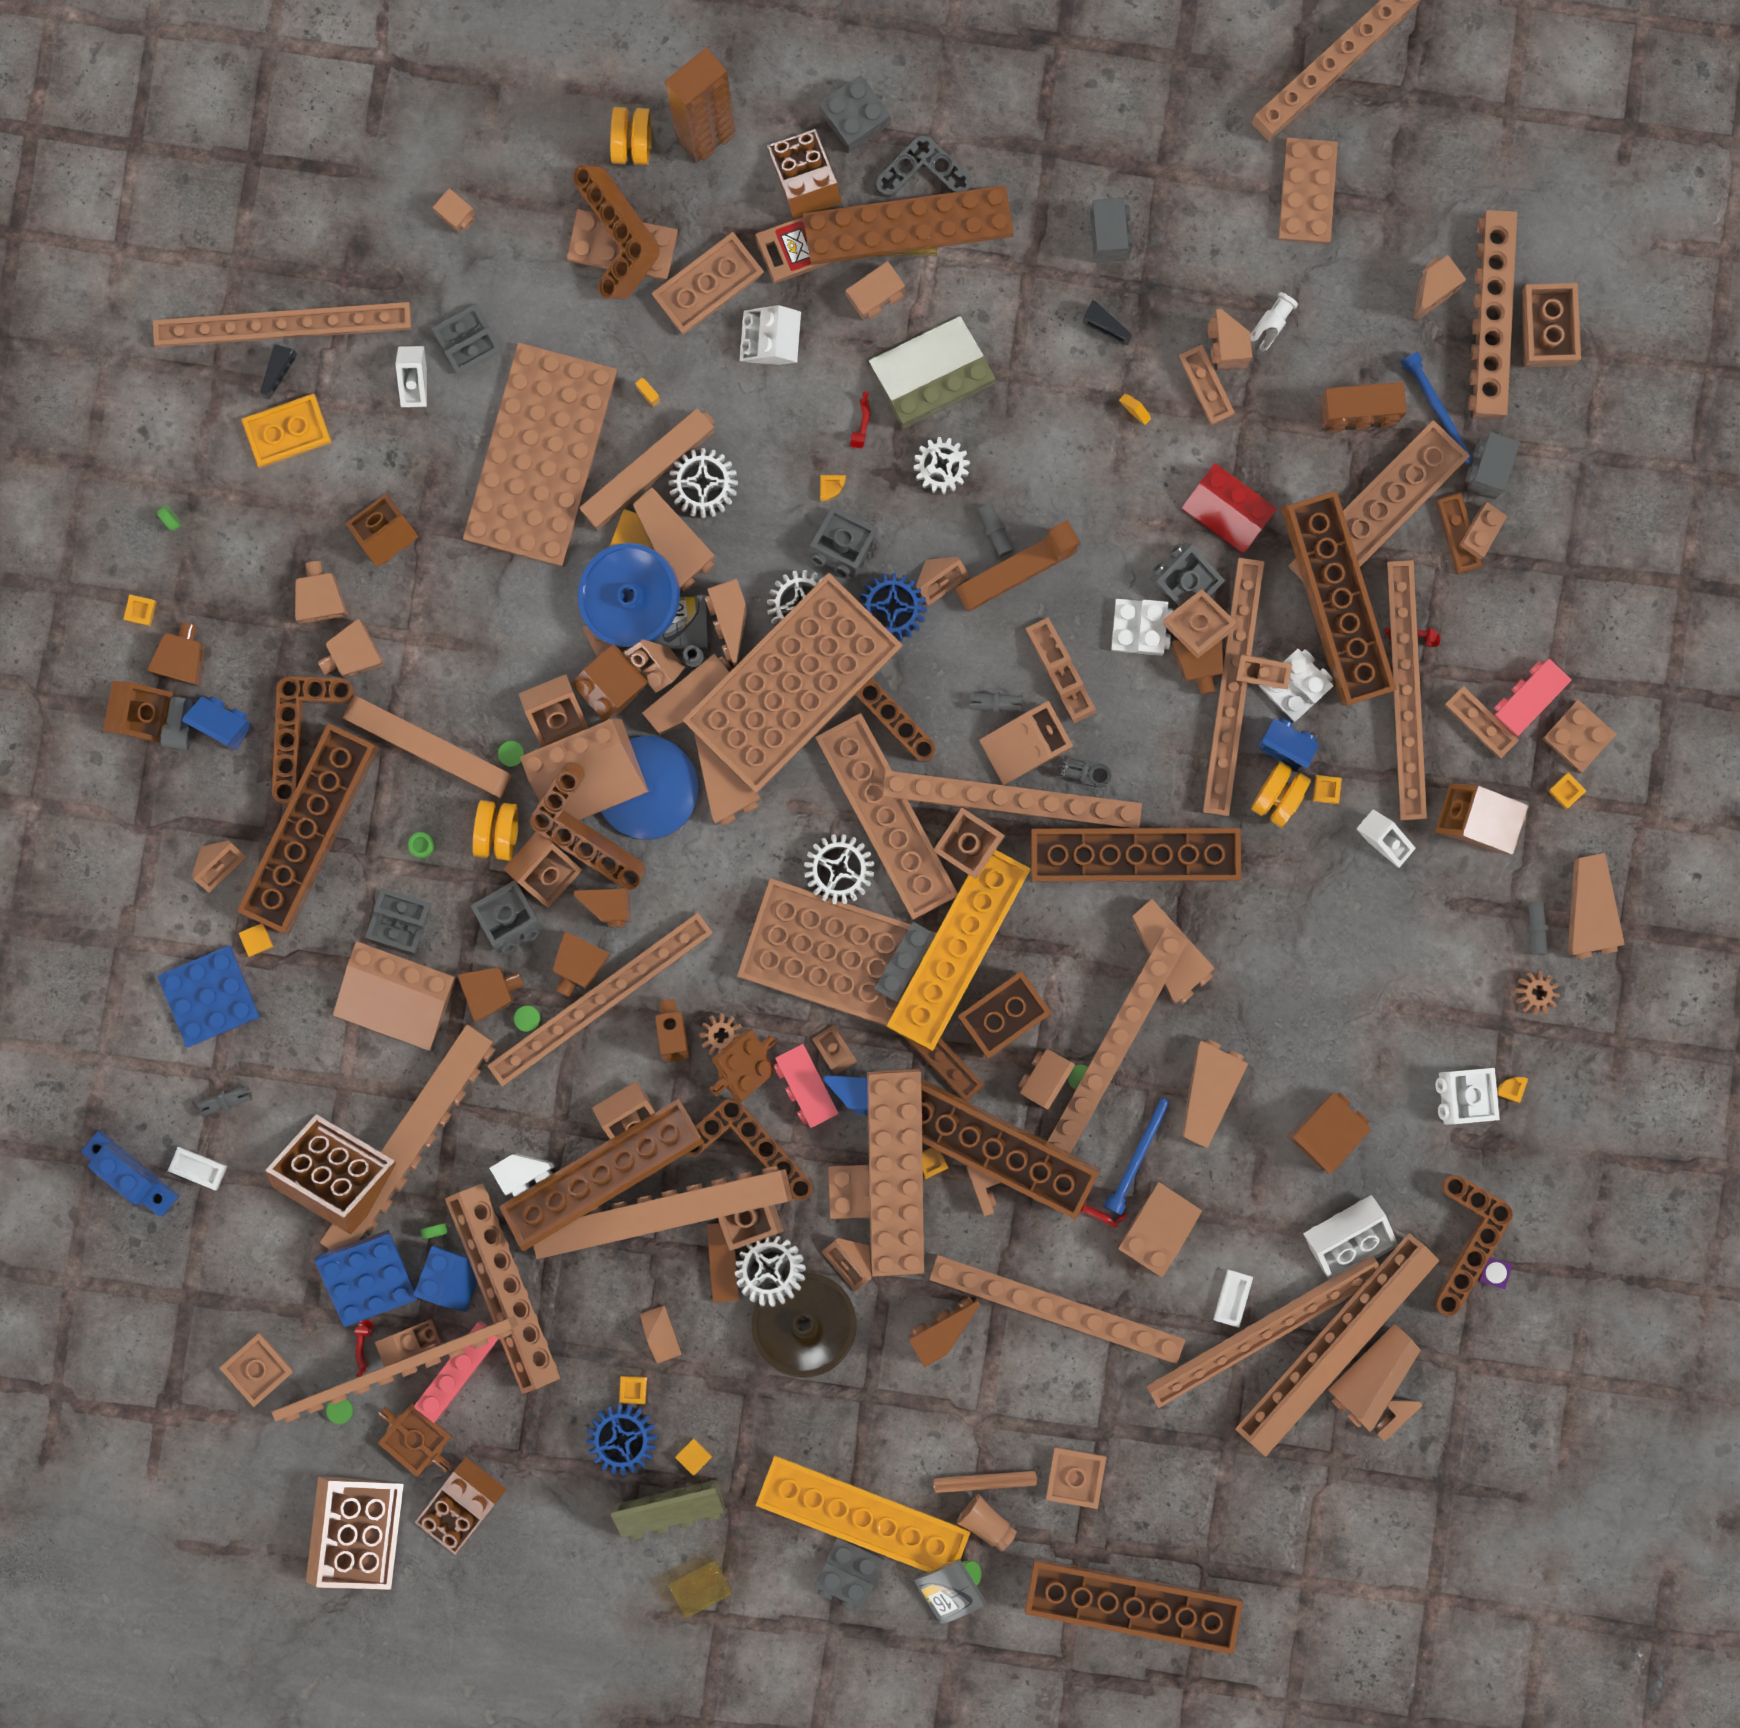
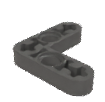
M919 136L914 139L879 175L876 182L877 192L885 198L896 195L922 167H925L951 193L968 191L971 189L972 183L969 174L928 136ZM918 144L922 146L928 144V153L921 152L917 156V160L920 162L917 163L913 156L918 152ZM938 160L947 161L949 164L948 170L942 173L936 171L934 168L935 162ZM901 161L911 162L913 169L909 173H902L898 169ZM953 169L956 170L954 172V177L956 179H958L959 181L965 179V188L961 186L955 188L956 182L950 176ZM893 170L902 181L900 182L896 178L892 183V190L889 188L882 189V181L889 182L893 178V173H891Z

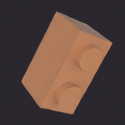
M887 261L846 289V297L863 321L868 317L874 319L883 312L882 308L888 303L894 305L904 297L905 285Z

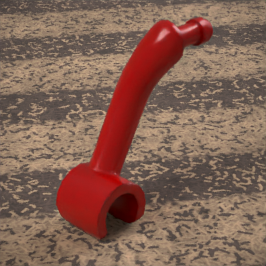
M867 391L863 392V397L859 400L862 410L859 432L852 431L849 445L858 449L864 447L866 430L871 415L870 404L867 399L869 393Z
M1385 628L1384 632L1388 635V639L1391 640V629ZM1432 628L1417 630V637H1424L1426 646L1438 647L1440 645L1441 635Z
M1084 1202L1083 1208L1079 1212L1087 1213L1114 1228H1117V1224L1127 1218L1126 1214L1123 1213L1113 1220L1106 1213L1086 1205V1202Z
M368 1320L360 1321L359 1326L355 1329V1335H357L355 1359L359 1369L356 1378L368 1372V1365L363 1354L364 1336L370 1337L374 1327L373 1322Z

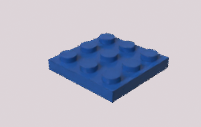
M230 945L157 976L187 1048L260 1018V1014Z
M389 1230L315 1257L317 1268L344 1327L418 1300V1297L413 1296L415 1288Z

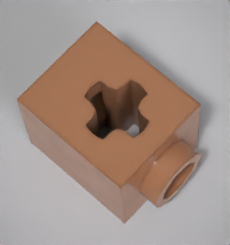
M450 188L432 207L435 214L457 233H460L462 229L467 230L475 219L473 208Z

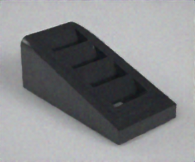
M1092 300L1084 315L1083 324L1124 345H1128L1132 334L1096 301Z
M277 344L273 346L260 390L264 398L271 399L295 361L297 353L294 349Z

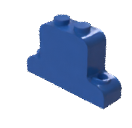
M100 1130L95 1133L81 1151L91 1160L88 1167L135 1205L144 1204L154 1213L163 1217L180 1197L179 1194ZM96 1144H99L102 1148L96 1154L94 1152V1146ZM157 1193L162 1196V1202L159 1204L154 1201V1196Z

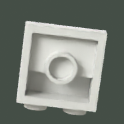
M1116 599L1111 651L1162 656L1164 649L1169 650L1171 635L1166 634V627L1163 625V619L1173 612L1172 608H1168V602Z
M1297 649L1284 661L1293 664L1288 690L1258 685L1293 723L1333 687L1330 683L1333 680L1331 675L1323 668L1319 671L1313 665L1314 657L1305 649L1302 652Z
M1495 1068L1439 1073V1078L1436 1080L1435 1085L1437 1092L1441 1094L1442 1104L1438 1107V1115L1443 1120L1444 1125L1500 1120Z

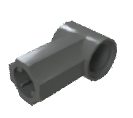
M171 697L167 723L164 724L161 733L162 747L189 750L192 728L183 722L182 719L194 706L193 700Z

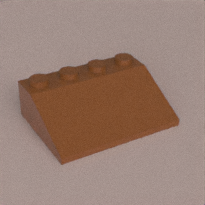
M316 1114L265 1171L274 1189L351 1235L368 1216L396 1162Z

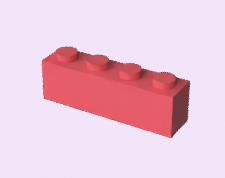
M479 1321L470 1333L485 1328L488 1325L483 1321ZM496 1335L487 1338L488 1344L476 1349L472 1345L464 1348L465 1353L450 1358L414 1405V1408L435 1423L498 1342Z

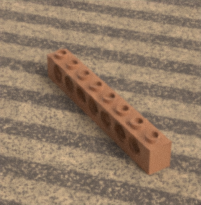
M1380 0L1254 116L1252 125L1270 142L1418 6L1420 0Z
M1486 210L1482 218L1478 219L1477 233H1481V243H1477L1476 259H1480V266L1475 271V284H1479L1478 294L1474 295L1473 308L1477 309V319H1474L1472 324V334L1476 335V344H1472L1471 360H1475L1474 370L1470 372V385L1474 386L1473 395L1469 396L1468 410L1472 411V418L1503 420L1508 412L1517 212ZM1490 235H1498L1502 243L1494 244L1490 239ZM1489 260H1497L1500 263V269H1492L1489 265ZM1487 286H1497V288L1499 289V294H1491L1488 291ZM1486 311H1495L1498 319L1490 320L1486 315ZM1492 335L1495 337L1497 344L1495 346L1488 345L1485 341V336ZM1484 361H1492L1495 364V371H1488L1484 367ZM1482 387H1492L1494 396H1486L1483 393Z
M483 1183L445 1198L494 1324L513 1316L516 1317L519 1326L511 1329L512 1334L500 1340L521 1393L524 1394L560 1379L557 1365L552 1359L547 1340L543 1336L537 1315L534 1313L529 1301L528 1292L523 1286L518 1267L514 1263L509 1250V1244L504 1238L499 1225V1219L495 1215L489 1194L485 1190Z

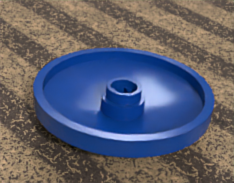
M635 543L613 545L598 553L586 566L578 588L579 609L587 627L604 642L626 648L632 647L642 639L653 642L663 635L675 619L680 601L678 578L670 563L654 549Z
M653 736L629 739L649 792L601 811V813L610 825L626 836L640 840H654L666 837L679 830L689 820L695 810L699 797V781L696 769L687 754L668 740Z

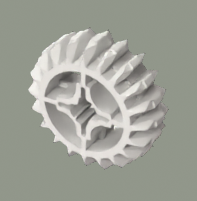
M701 448V456H697L695 450H691V459H688L684 454L682 456L683 465L677 461L674 463L679 472L675 470L670 471V476L676 478V480L668 481V485L677 487L670 491V495L674 497L679 495L674 501L675 505L677 506L684 502L681 508L682 512H687L691 507L692 517L696 516L697 510L700 511L701 518H706V511L710 510L711 516L715 517V508L718 507L720 512L723 513L725 508L722 503L732 504V500L727 496H736L737 494L734 489L730 488L738 486L737 480H731L737 473L735 470L727 471L732 467V463L728 461L722 464L725 459L723 454L715 459V450H711L709 456H706L705 448ZM707 464L716 467L723 474L724 479L710 476ZM699 465L698 473L694 477L683 479L689 469ZM703 472L707 483H710L709 486L706 485L707 488H704V495L700 485L697 484L703 478ZM682 487H688L699 493V502L689 499L683 492ZM724 487L716 499L707 502L708 494L712 490Z
M803 570L802 578H798L797 571H793V580H790L785 574L783 575L784 585L779 581L775 582V586L779 591L771 589L769 593L771 596L776 597V599L767 600L768 605L775 606V608L768 610V615H777L771 620L773 625L779 623L784 618L783 613H789L795 607V604H798L799 593L802 599L806 596L801 585L814 588L818 584L815 582L817 573H813L811 579H807L808 574L806 570ZM794 587V599L786 603V605L780 606L784 594Z
M844 834L841 836V842H837L836 835H831V844H828L826 838H822L821 841L824 847L821 849L819 845L814 844L813 848L818 853L815 855L808 852L807 854L809 858L813 859V863L805 862L804 864L805 867L812 868L811 872L804 874L805 877L814 878V880L808 883V886L813 887L817 884L818 888L814 891V894L818 895L821 891L825 892L822 897L823 901H826L829 895L833 896V904L837 903V897H842L843 904H846L847 895H850L851 899L856 901L857 897L854 892L858 891L861 895H864L865 891L860 886L864 884L870 887L871 882L866 880L865 876H874V872L866 871V867L874 866V862H865L864 860L870 857L871 853L868 851L861 854L860 851L864 849L865 845L861 843L855 848L856 838L854 837L849 844L845 843L846 835ZM832 849H845L837 860H829L822 857ZM851 853L855 854L860 862V875L854 873L847 865ZM846 858L843 868L847 869V873L851 874V876L846 873H840L835 881H833L835 870H832V866L828 864L838 866ZM818 864L827 868L831 873L827 886L818 877ZM846 878L856 882L849 889L842 891L834 890L841 879Z
M776 1236L773 1242L770 1237L765 1238V1243H762L761 1240L756 1241L757 1246L752 1247L751 1244L746 1245L749 1252H740V1256L744 1261L739 1260L735 1263L737 1267L741 1268L735 1271V1276L741 1278L737 1281L738 1287H744L742 1290L743 1295L747 1296L750 1294L749 1299L751 1302H755L759 1298L761 1306L766 1304L767 1299H769L771 1306H775V1299H779L781 1304H784L785 1299L783 1296L785 1295L792 1299L794 1294L791 1290L799 1291L801 1289L796 1281L805 1280L804 1275L800 1274V1272L805 1271L806 1267L803 1264H799L804 1258L801 1254L796 1255L799 1251L796 1246L790 1248L791 1243L789 1240H785L781 1244L780 1236ZM769 1252L782 1254L780 1257L777 1255L772 1259H767L763 1256V1254ZM756 1260L759 1264V1270L751 1281L750 1271ZM790 1261V1273L787 1280L784 1281L781 1273L786 1267L785 1264ZM763 1263H765L767 1267L774 1269V1273L777 1276V1279L773 1275H770V1273L766 1272V1268L763 1265ZM767 1283H774L778 1286V1288L764 1290L758 1287L760 1285L764 1286Z

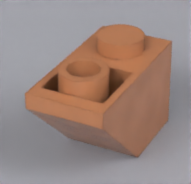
M643 639L623 653L656 693L674 682L685 668L684 664L670 647Z
M432 1319L375 1342L384 1367L441 1344Z

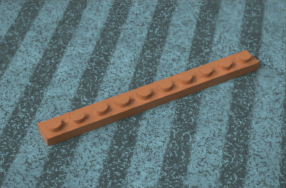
M409 302L153 320L154 346L156 348L412 330L411 304Z
M1238 558L1230 610V617L1237 623V628L1228 634L1226 639L1223 674L1221 675L1202 811L1204 814L1228 817L1230 812L1247 682L1237 681L1236 678L1241 655L1251 656L1264 561Z
M1414 560L1387 562L1392 668L1393 679L1397 689L1394 691L1400 821L1427 819Z
M887 770L884 775L882 797L1119 828H1139L1142 803Z
M696 913L491 1062L487 1067L500 1085L504 1087L714 933L700 914Z
M1165 927L1047 1142L1069 1153L1072 1152L1189 939Z
M940 1255L936 1257L929 1278L931 1281L1178 1364L1186 1340Z
M1371 1255L1361 1260L1349 1269L1337 1274L1325 1283L1313 1288L1301 1297L1270 1313L1258 1322L1246 1327L1234 1336L1146 1386L1157 1407L1160 1408L1353 1296L1379 1268L1374 1256Z
M515 1316L281 1407L273 1411L272 1415L275 1422L284 1419L285 1423L300 1418L299 1412L308 1410L310 1414L323 1409L322 1403L331 1400L333 1405L346 1400L347 1393L354 1391L355 1395L362 1394L371 1390L369 1385L375 1382L382 1386L394 1381L393 1375L402 1373V1376L405 1377L417 1372L416 1366L425 1363L426 1368L440 1363V1357L449 1354V1357L453 1358L465 1353L464 1348L472 1345L474 1349L489 1343L487 1338L495 1335L498 1340L512 1334L511 1329L519 1326Z

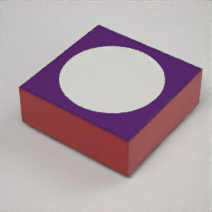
M1490 1257L1478 1281L1505 1289L1513 1264Z

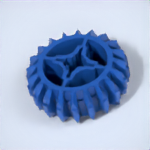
M892 573V581H887L886 574H882V583H879L878 579L873 578L874 588L868 584L864 586L869 595L860 593L859 598L866 601V603L860 604L870 613L871 611H877V613L884 614L887 617V627L885 628L892 635H897L898 641L902 642V633L905 632L906 636L911 638L912 632L909 630L910 628L917 632L920 630L919 625L915 622L924 623L925 618L918 614L927 612V607L919 606V604L926 602V597L917 598L921 588L912 590L915 586L914 580L906 585V575H902L899 582L896 581V573ZM889 588V596L885 601L872 603L873 598L880 591ZM897 589L907 593L913 605L899 601ZM894 596V603L900 609L895 610L893 620H890L889 609L885 610V607H889L891 598ZM913 613L906 624L895 628V621L898 616Z
M618 1403L617 1412H614L613 1407L609 1405L607 1407L609 1415L599 1411L598 1416L602 1421L600 1422L593 1418L591 1423L597 1428H588L587 1433L594 1435V1438L587 1439L586 1444H595V1447L589 1449L588 1453H598V1456L593 1460L595 1464L601 1459L605 1461L601 1467L602 1470H605L609 1464L612 1465L611 1474H615L617 1467H621V1474L626 1475L627 1466L630 1467L632 1473H635L637 1471L635 1463H638L642 1468L645 1467L646 1464L642 1457L651 1460L653 1456L647 1449L655 1450L657 1447L655 1444L649 1443V1440L657 1439V1434H649V1431L655 1428V1424L646 1426L645 1423L650 1419V1416L646 1415L641 1419L639 1417L642 1413L641 1408H638L635 1414L631 1413L632 1404H629L626 1411H623L622 1403ZM618 1418L629 1419L636 1423L639 1428L627 1430L622 1426ZM610 1421L613 1437L601 1443V1431L604 1425ZM618 1431L623 1433V1435L630 1436L625 1442L626 1446H622L621 1443L617 1444V1442L612 1443L617 1439ZM643 1435L642 1449L633 1457L631 1441ZM618 1449L625 1457V1460L614 1459L604 1450Z

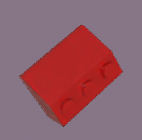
M1216 463L1213 464L1181 508L1241 554L1246 552L1277 510V508Z

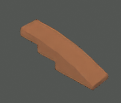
M1049 617L1025 628L1073 724L1097 713L1079 674L1072 664L1071 657Z

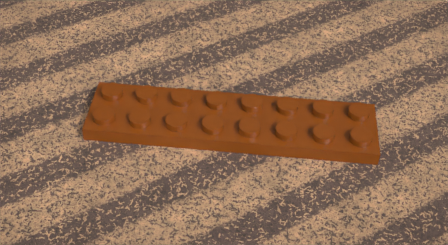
M1006 185L803 213L811 265L1014 237Z
M677 1099L502 1204L499 1208L519 1247L525 1251L700 1146L704 1141L680 1099Z

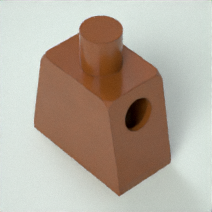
M182 622L178 636L165 633L147 671L155 675L200 687L205 645L193 641L197 626Z
M1222 640L1199 658L1181 641H1172L1170 644L1185 683L1197 681L1200 695L1215 692L1212 678L1223 674Z
M565 931L553 967V972L562 976L556 991L570 997L576 983L587 988L608 961L611 954Z
M501 967L458 975L474 1022H480L513 1003L514 1000L510 991L524 987L519 972L505 977Z
M674 999L663 1000L660 1002L661 1014L655 1016L662 1059L664 1063L689 1060L690 1053L683 1014L681 1011L676 1010ZM670 1025H675L674 1029L667 1030Z

